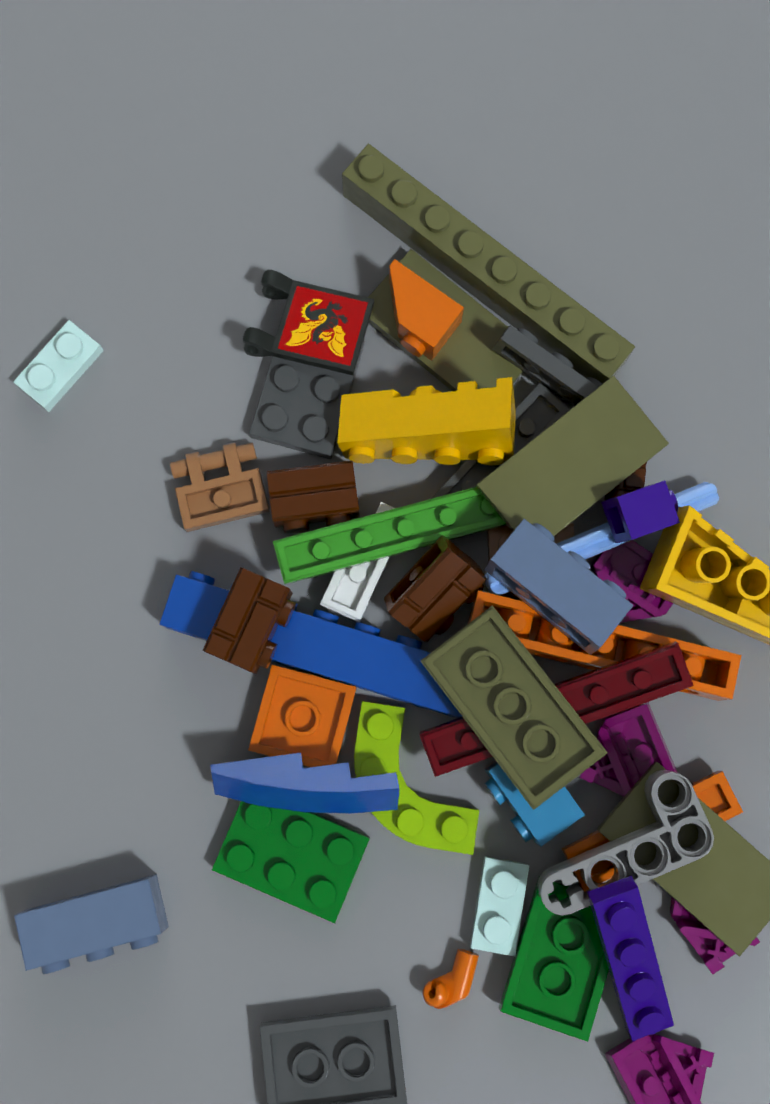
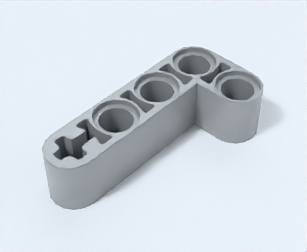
M659 770L651 774L645 782L644 792L656 822L553 865L543 871L539 877L537 887L545 907L554 914L562 916L572 914L590 906L587 895L588 891L632 876L635 883L640 885L707 855L713 847L714 835L689 780L683 775L669 770ZM673 779L678 784L679 795L674 802L662 804L658 797V788L665 780ZM685 824H695L699 833L697 841L690 847H681L677 838L680 828ZM643 842H653L656 847V857L647 865L637 864L634 858L637 846ZM602 860L611 861L614 866L612 878L605 883L594 882L591 878V869L594 864ZM579 869L582 879L589 887V890L583 892L578 883L566 889L567 897L563 900H559L555 894L548 896V894L554 891L552 883L556 880L561 879L565 886L578 882L573 872Z

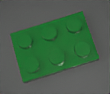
M241 801L212 871L335 923L370 837L312 812L263 807Z
M537 880L499 1010L508 1015L588 1042L609 972L591 905L568 915L554 914L543 904L539 895ZM554 881L552 883L554 891L548 894V896L555 894L559 900L565 899L567 897L566 889L570 886Z

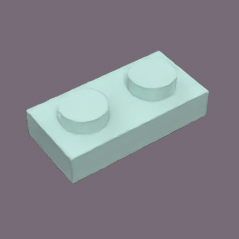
M68 320L13 382L45 410L50 412L104 350L100 344Z
M484 856L469 945L471 949L515 957L529 865L527 863Z

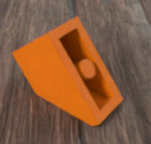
M394 259L389 265V284L397 333L401 339L400 343L414 356L421 357L424 355L432 361L462 322L464 307Z

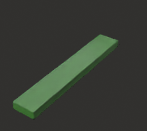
M474 487L275 540L273 544L284 585L431 546L442 535L449 540H453L507 524L479 489Z

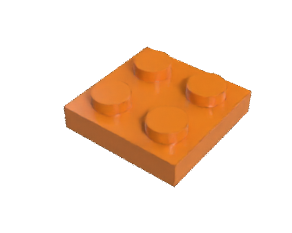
M271 665L248 751L267 756L301 753L303 765L308 767L337 764L357 687Z

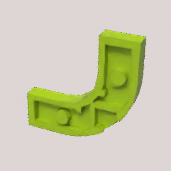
M362 701L354 752L356 778L396 772L399 783L398 810L372 812V814L386 829L407 842L432 849L473 855L479 809L433 802L418 796L408 787L399 769V746L405 708Z

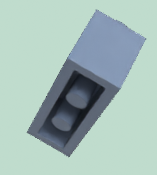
M523 519L490 559L484 570L591 655L601 648L633 607V604L625 599L626 593L621 587L610 580L602 581L589 570V563L582 556L573 551L567 553L554 543V536L544 526L538 523L531 524Z
M157 874L26 909L14 915L25 970L41 967L43 974L69 967V959L86 955L87 962L109 957L114 954L113 947L130 943L132 950L153 945L159 942L157 935L162 934L169 927Z

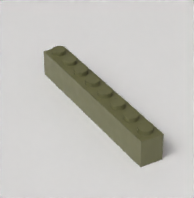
M369 143L342 173L343 196L513 327L516 329L523 328L532 333L537 338L539 346L551 354L555 352L566 357L573 364L572 369L583 377H592L601 383H605L612 376L616 375L636 347Z

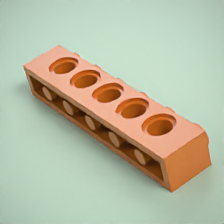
M478 590L475 601L472 604L468 624L493 605L531 655L591 670L676 641L679 643L694 685L679 692L716 701L733 699L742 655L621 625L615 628L601 648L589 655L523 601Z

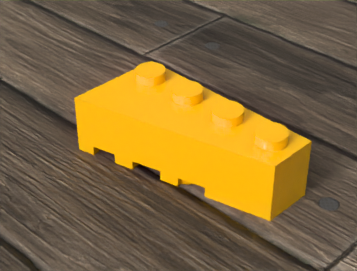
M512 377L497 378L496 387L477 389L478 384L476 381L459 382L457 390L450 392H441L432 385L420 386L412 390L409 396H401L394 389L341 395L337 443L344 458L361 464L372 463L374 459H391L399 464H413L417 462V459L434 460L444 465H454L459 463L460 460H478L479 463L484 465H500L514 455L516 409Z
M690 505L678 507L677 515L680 523L663 529L639 589L770 645L769 566L757 557L750 556L733 542L734 539L721 529L714 528L702 518V514Z

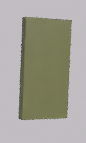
M412 249L400 260V263L464 307L462 322L435 358L431 361L424 355L421 357L414 356L401 345V339L397 333L389 274L368 296V298L374 299L369 324L452 391L457 390L459 382L476 381L478 384L477 389L496 387L497 378L512 377L514 384L524 372L492 350L508 326Z
M612 376L479 482L476 487L512 532L525 519L531 524L538 523L544 526L555 536L666 447L669 442L616 377Z
M493 605L421 660V663L533 810L608 753Z
M654 761L598 826L597 830L609 841L656 822L646 800L644 788L645 782L651 774L659 770H666L658 762ZM673 779L665 780L658 788V797L662 804L674 802L679 795L678 784ZM699 799L713 831V847L701 859L652 880L735 954L741 956L770 921V861ZM685 824L680 828L677 838L681 847H690L697 841L699 833L695 824ZM643 842L635 849L634 858L635 862L639 865H647L656 857V847L653 842Z

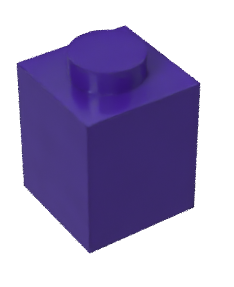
M665 480L601 502L615 543L630 541L680 523L677 515V498L673 491L668 489Z

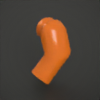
M457 949L452 971L429 981L424 986L423 998L429 1006L442 1009L465 999L470 993L479 955L465 949Z

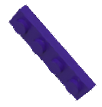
M632 876L588 891L587 895L624 1025L631 1040L635 1041L674 1026L639 888Z

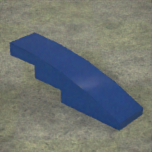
M301 753L210 765L215 795L257 806L312 813L352 814L398 810L399 783L396 772L351 778L349 762L303 768Z

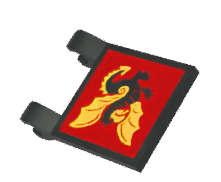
M274 270L265 271L261 280L263 296L273 300L287 299L276 337L258 328L249 327L246 329L243 336L245 353L255 357L273 356L354 376L374 306V299L295 281Z

